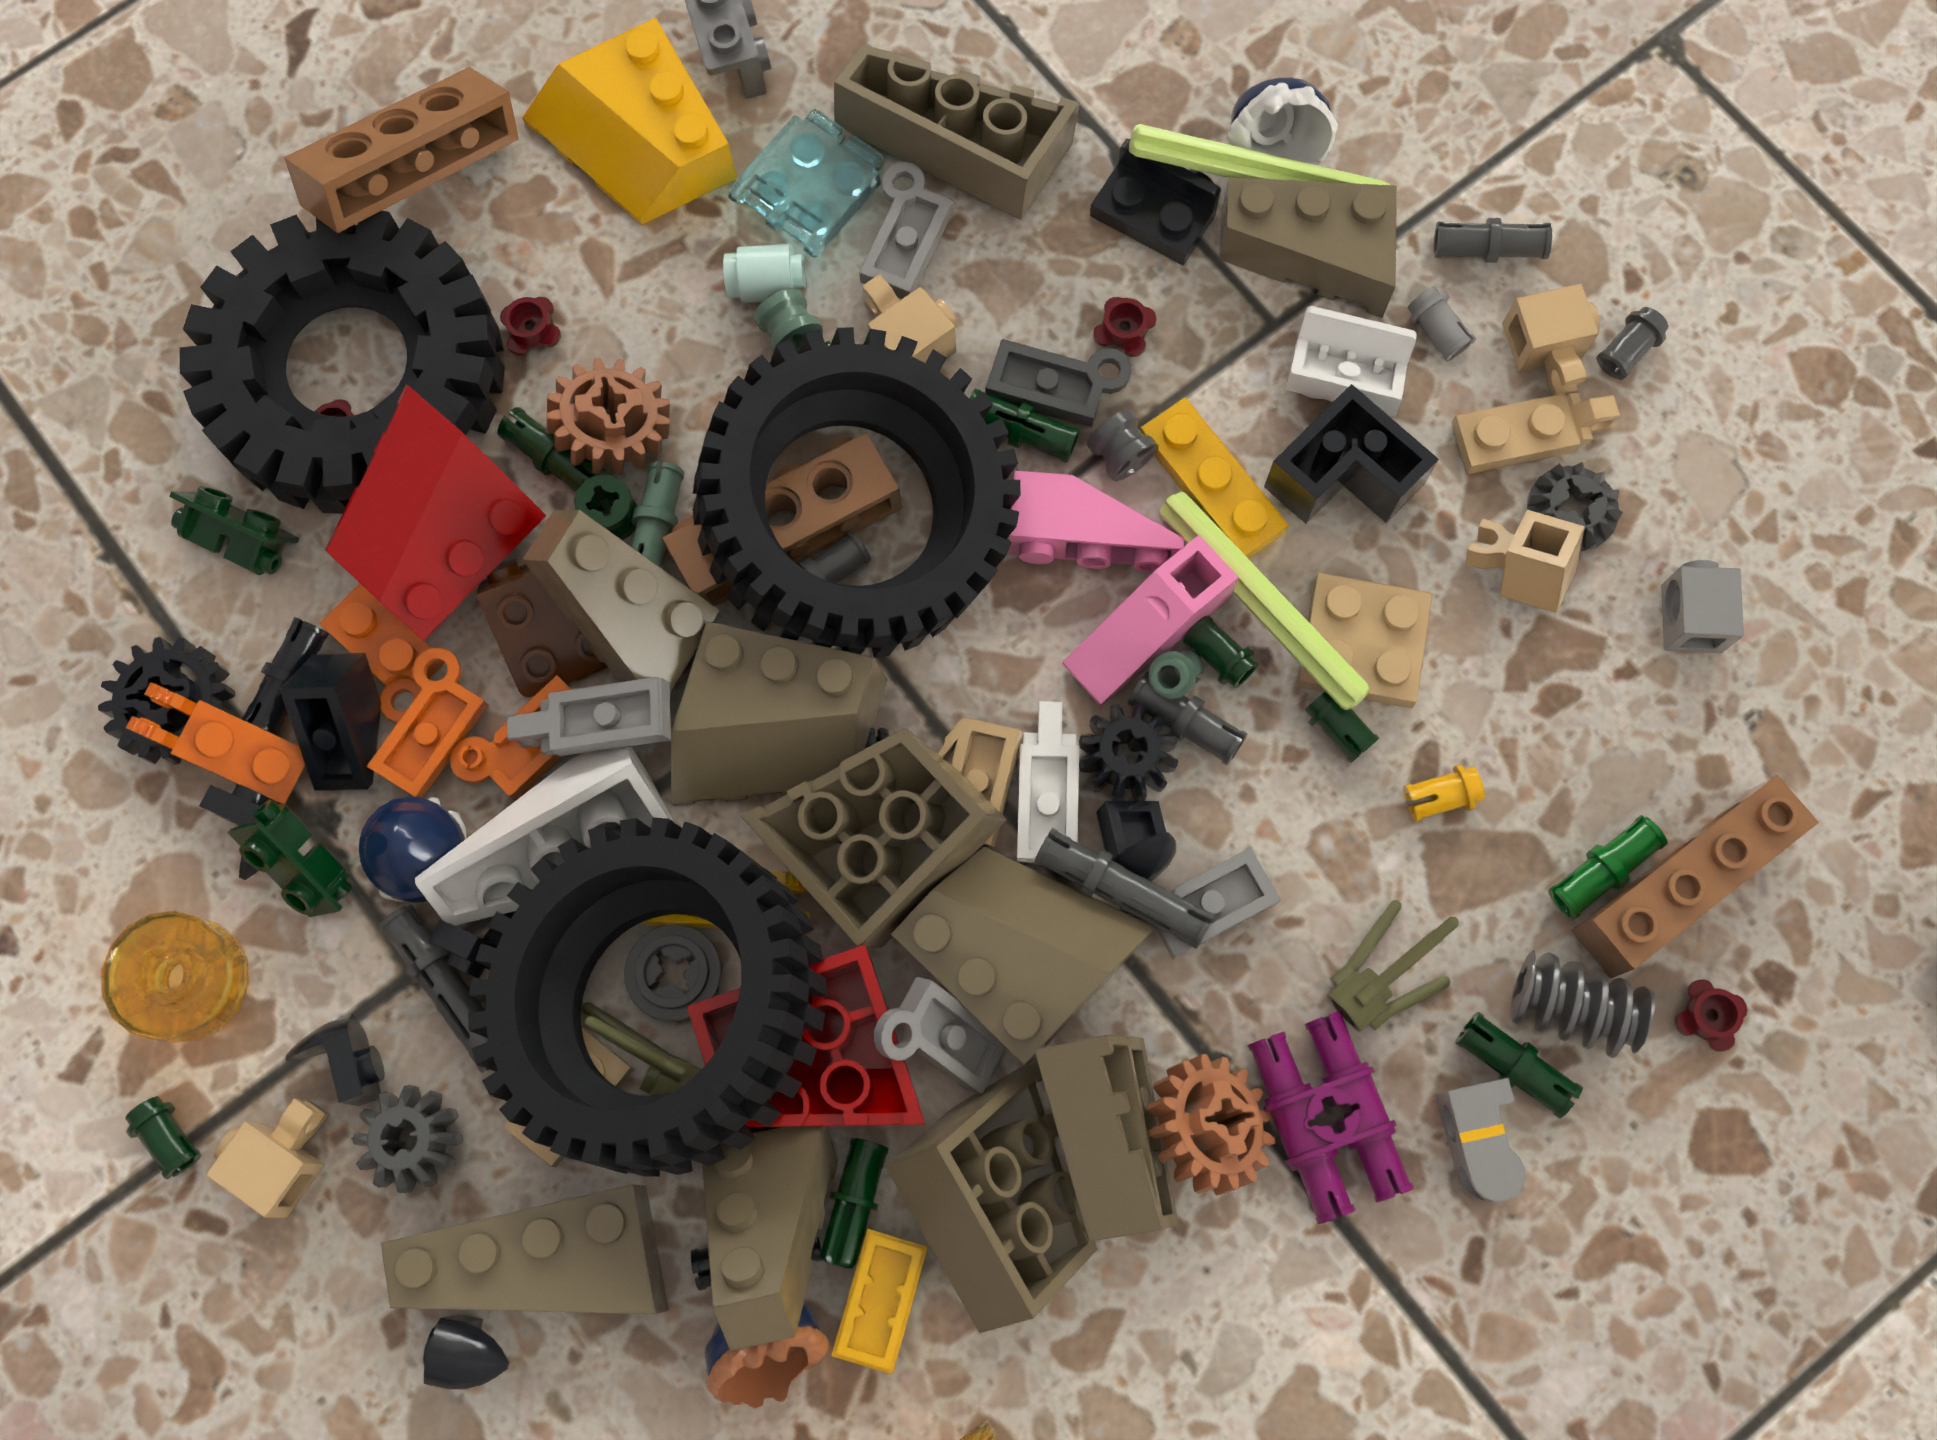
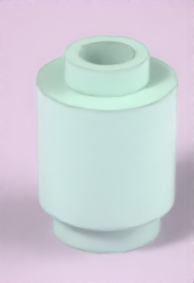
M791 244L738 247L736 253L724 254L723 272L728 298H741L742 303L763 302L778 291L788 288L798 289L806 287L803 254L794 255Z

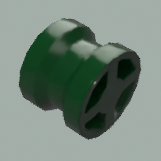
M607 474L592 476L581 484L576 491L574 499L575 510H581L621 540L631 536L635 530V526L631 522L633 510L638 506L626 484L616 476ZM601 504L602 508L600 511H597L598 506Z

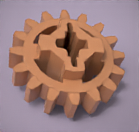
M600 358L594 359L593 370L588 372L579 364L573 365L572 380L558 376L556 378V393H548L547 433L554 434V448L557 452L566 451L571 448V464L574 466L579 465L585 459L592 461V472L594 474H599L604 464H612L613 470L617 475L623 474L624 462L631 461L639 469L645 467L646 452L658 456L661 453L662 439H668L670 401L669 399L661 398L662 384L659 381L645 384L646 369L642 367L636 369L632 374L625 372V363L621 359L617 360L613 369H605L604 363Z
M1201 1054L1169 1067L1166 1070L1168 1077L1154 1083L1153 1088L1161 1099L1147 1104V1111L1159 1118V1125L1148 1130L1151 1138L1163 1140L1165 1147L1157 1157L1160 1162L1174 1160L1177 1166L1173 1178L1177 1182L1193 1177L1194 1192L1200 1194L1213 1189L1215 1195L1218 1196L1237 1190L1257 1180L1255 1171L1268 1167L1270 1163L1261 1149L1275 1144V1137L1263 1131V1123L1273 1118L1270 1111L1266 1112V1110H1260L1257 1101L1264 1094L1263 1090L1255 1088L1249 1091L1245 1086L1248 1071L1243 1068L1229 1073L1228 1058L1220 1057L1210 1061L1207 1054Z

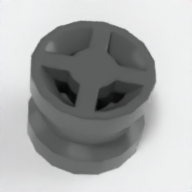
M1129 409L1123 410L1104 421L1087 440V447L1094 455L1102 456L1107 462L1106 472L1114 481L1123 480L1140 470L1153 458L1159 447L1153 437L1141 433L1138 429L1139 419Z

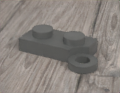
M1001 339L985 387V394L1019 407L1024 402L1034 406L1036 412L1092 427L1102 393L1112 394L1125 388L1130 380L1131 364L1129 358L1123 352L1112 348L1098 350L1090 357L1088 362ZM1106 363L1114 364L1119 369V374L1112 379L1104 378L1099 374V367Z

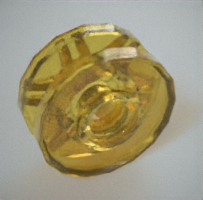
M177 911L149 914L127 926L111 944L101 969L102 997L111 1017L129 1033L152 1040H165L174 1043L202 1040L224 1028L241 1008L249 985L248 959L238 938L219 923ZM181 963L183 968L182 982L177 989L171 991L169 987L170 973L175 966Z

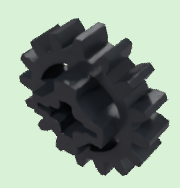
M156 637L153 641L152 651L149 653L138 645L131 647L134 661L129 665L115 660L112 665L120 676L117 681H102L101 687L112 693V700L99 704L98 711L114 718L103 728L107 734L120 739L117 745L119 748L133 756L138 753V757L152 764H156L162 756L163 759L175 765L181 763V758L170 754L172 749L126 729L132 716L136 718L143 717L160 725L161 729L178 737L190 716L172 708H164L152 702L148 696L144 695L150 682L195 703L201 700L231 715L233 714L222 707V701L229 700L236 695L235 690L221 683L230 675L228 669L218 662H214L216 656L204 647L199 646L196 648L192 643L181 637L172 646L163 638ZM181 667L192 669L199 681L194 682L189 679L187 675L181 672Z

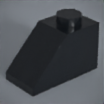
M366 653L311 655L279 690L314 791L368 790L373 784L374 771L369 769L367 765L376 754L381 700Z

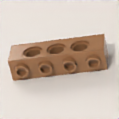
M468 67L284 157L299 205L332 230L339 233L519 140L509 91L471 67Z
M867 432L854 439L852 437H844L836 440L825 449L823 455L804 465L802 463H793L784 467L774 476L773 481L766 484L765 506L768 520L778 511L786 510L796 514L794 519L787 525L773 526L770 524L778 543L796 564L805 557L809 558L832 546L842 539L847 532L852 531L855 534L902 509L900 489ZM829 485H839L846 489L839 498L833 500H826L818 496L819 492ZM690 516L677 523L672 529V533L662 538L688 588L713 606H717L728 600L732 584L728 579L718 585L716 584L709 572L714 559L713 554L710 553L702 556L697 541L702 525H694L693 516Z
M1775 775L1745 793L1571 931L1610 978L1632 971L1817 825L1819 821L1782 779Z

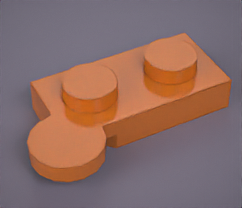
M556 675L515 715L539 712L540 701L548 699V693L572 689ZM506 722L495 732L494 740L491 743L482 737L476 736L468 737L458 742L451 752L450 765L455 775L466 783L479 784L492 778L509 797L516 801L563 756L544 755L541 753V746L522 748L519 743L513 740L509 741L507 739Z

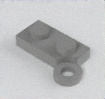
M904 161L892 164L883 173L881 180L883 194L888 201L892 202V205L859 271L860 283L866 284L878 274H881L891 286L896 296L902 299L917 289L954 211L953 199L926 190L924 174L921 169L913 163ZM900 177L910 178L914 182L910 189L904 191L898 190L893 184Z
M920 977L915 978L900 1008L890 1009L883 1013L877 1021L874 1030V1042L882 1056L900 1061L906 1060L914 1053H917L960 1086L978 1094H983L1006 1049L956 998L932 980ZM900 1024L904 1031V1037L895 1046L892 1041V1032L896 1025Z

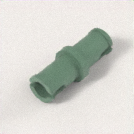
M655 461L648 466V476L641 506L635 507L633 510L631 522L635 526L631 547L662 568L667 547L662 537L672 533V529L678 523V518L674 515L681 481L684 479L685 473L680 467L668 462H663L662 471L659 472L660 464L658 461Z

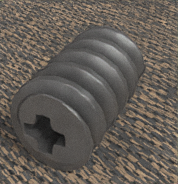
M1531 950L1523 962L1515 982L1512 994L1511 1020L1518 1024L1530 1009L1535 1011V1030L1543 1032L1551 1020L1555 1018L1559 1020V1039L1564 1041L1569 1039L1576 1027H1580L1583 1029V1048L1589 1050L1593 1048L1601 1035L1607 1037L1606 1054L1608 1057L1615 1058L1625 1044L1631 1046L1633 1054L1637 1053L1645 1044L1655 1014L1656 994L1651 988L1645 986L1638 987L1633 992L1631 984L1623 978H1617L1608 983L1607 975L1598 969L1591 970L1588 974L1584 975L1583 967L1575 961L1567 962L1560 968L1559 958L1550 952L1544 953L1536 960L1535 950Z

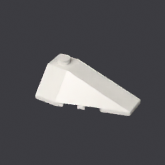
M631 746L581 753L567 761L415 877V885L441 919L454 926L492 917L496 911L501 914L516 911L519 905L507 897L508 893L517 882L532 890L540 880L530 868L543 857L558 866L565 862L558 846L569 839L574 838L588 848H591L588 830L605 825L621 835L620 820L637 818L650 828L653 817L668 818L673 822L674 820L650 775Z

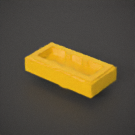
M867 1229L832 1351V1357L889 1374L894 1373L929 1246Z

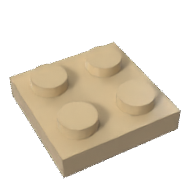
M1318 572L1314 579L1308 622L1367 682L1370 691L1363 700L1406 708L1414 707L1418 698L1433 593ZM1300 666L1297 687L1325 692L1315 679Z

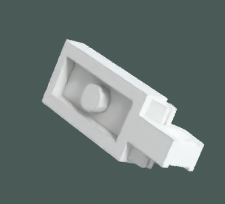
M1039 701L1038 733L1023 732V744H1020L1017 862L1023 865H1039L1034 860L1052 828L1075 842L1078 840L1079 745H1076V734L1062 733L1063 702Z

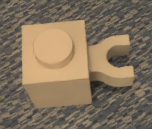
M878 274L862 286L863 292L868 296L864 300L865 306L875 317L867 323L868 332L870 329L886 331L884 348L896 350L902 336L918 341L912 357L926 363L933 349L945 357H949L956 352L955 328L958 326L953 312L942 299L938 298L936 301H933L923 287L920 286L902 300H899L881 274Z
M1582 284L1516 298L1502 325L1518 373L1546 367L1548 384L1552 395L1577 393L1576 383L1584 382L1587 378L1581 358H1583L1598 336L1600 328L1597 308L1592 302L1587 301Z
M1526 510L1516 533L1512 534L1501 524L1482 519L1478 528L1477 542L1490 544V546H1483L1471 541L1467 548L1465 564L1480 569H1504L1500 596L1557 613L1576 572L1585 526Z
M294 1098L282 1114L275 1129L268 1124L244 1121L241 1127L238 1126L230 1130L219 1142L214 1152V1158L217 1160L206 1176L264 1218H288L325 1166V1164L302 1148L322 1126L329 1114L311 1101L306 1100L304 1103Z

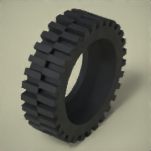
M854 327L837 328L830 346H826L822 331L818 330L805 333L799 352L796 351L789 339L775 346L770 363L763 355H760L749 364L745 380L737 376L727 389L724 403L719 401L705 435L694 477L692 494L697 495L692 509L694 525H702L697 541L702 556L710 553L713 554L714 559L709 572L716 584L718 585L727 579L729 580L732 588L727 599L738 611L747 602L756 609L751 623L763 632L770 622L773 621L785 628L780 636L782 638L797 641L802 636L811 639L814 645L828 648L841 646L842 651L860 655L866 648H872L874 658L889 656L898 644L902 643L904 651L920 645L929 633L932 637H935L945 630L954 618L957 619L998 571L996 567L1006 557L1012 543L1006 539L1017 527L1019 511L1010 510V508L1021 496L1020 480H1006L1018 465L1014 449L998 452L999 446L1009 433L1002 419L988 425L985 423L984 418L993 406L985 392L983 391L970 401L964 392L972 378L960 368L950 380L939 372L947 359L944 355L933 349L926 363L912 357L918 341L902 336L896 350L884 348L886 331L876 329L869 330L863 344H855ZM854 426L868 429L887 437L911 456L928 484L933 505V520L926 547L909 568L897 576L880 583L851 586L836 584L816 577L796 564L787 555L770 527L765 506V490L767 478L774 462L783 450L799 437L821 428Z
M655 817L652 818L651 828L637 818L620 820L621 835L607 826L601 825L588 830L591 848L571 838L558 846L565 861L558 866L543 857L530 868L540 882L533 890L517 882L508 893L507 897L519 905L512 918L496 911L488 927L501 933L502 937L497 948L481 944L475 960L490 967L488 979L471 978L469 996L486 1004L485 1011L468 1014L469 1031L488 1038V1042L472 1048L476 1065L495 1071L482 1080L490 1096L507 1101L499 1109L509 1122L526 1127L522 1134L537 1144L551 1147V1152L624 1174L629 1172L643 1177H660V1170L674 1175L693 1172L692 1161L711 1166L726 1159L720 1143L742 1150L754 1141L755 1137L746 1123L749 1120H753L770 1127L782 1114L769 1102L777 1091L790 1098H794L802 1085V1082L788 1075V1072L794 1060L811 1066L817 1052L816 1048L801 1041L804 1030H823L825 1013L808 1004L809 997L827 996L826 978L809 968L810 965L824 962L821 947L805 935L814 930L808 915L794 906L798 900L793 893L777 881V877L716 833L712 836L700 826L685 821L681 828L668 818ZM674 914L690 915L707 920L726 934L741 960L739 1000L729 1030L710 1061L698 1074L676 1091L653 1096L624 1092L609 1082L598 1071L584 1043L581 1026V1008L584 991L591 972L605 950L624 932L641 922L659 916Z

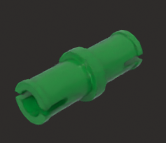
M1640 815L1633 824L1604 847L1596 845L1586 853L1587 861L1557 885L1549 888L1548 893L1557 907L1565 915L1571 916L1575 920L1583 910L1613 887L1619 890L1630 881L1628 874L1656 851L1663 849L1668 844L1667 838L1651 819Z

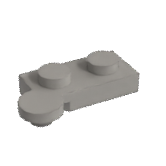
M1251 848L1175 887L1171 891L1181 899L1215 914L1199 946L1277 905L1281 901ZM1120 907V910H1121V911H1123V912H1125V913H1127V914H1129V915H1131V916H1134V917H1136V918H1139V917H1137V916H1135V915L1129 913L1128 911L1124 910V908ZM1156 929L1173 960L1194 949L1191 945L1179 940L1174 935L1162 929Z

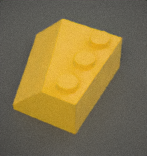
M656 17L558 63L522 117L524 123L537 135L539 133L556 147L557 152L570 164L575 163L589 175L600 190L641 225L737 179L729 143Z

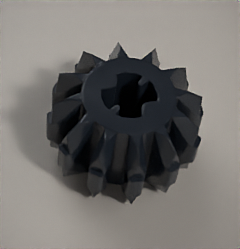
M1119 704L1112 705L1110 707L1111 723L1101 716L1094 715L1090 719L1089 726L1095 735H1081L1079 739V748L1089 753V755L1079 760L1080 772H1098L1090 785L1094 792L1101 791L1108 783L1113 785L1111 801H1121L1125 789H1131L1135 801H1145L1147 797L1145 784L1155 791L1162 792L1167 786V781L1161 772H1175L1178 765V760L1172 755L1167 754V752L1176 747L1177 737L1171 734L1158 735L1166 722L1163 715L1155 716L1149 723L1142 721L1145 713V707L1142 704L1135 705L1131 718H1125L1124 711ZM1120 744H1127L1131 752L1140 751L1136 763L1129 764L1125 755L1117 756Z

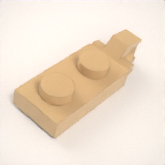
M1561 393L1458 414L1453 419L1452 426L1466 473L1473 474L1575 453L1579 446L1591 443V440H1593L1592 433L1611 429V424L1616 418L1620 417L1614 395L1590 398L1581 402L1579 393H1569L1567 395Z

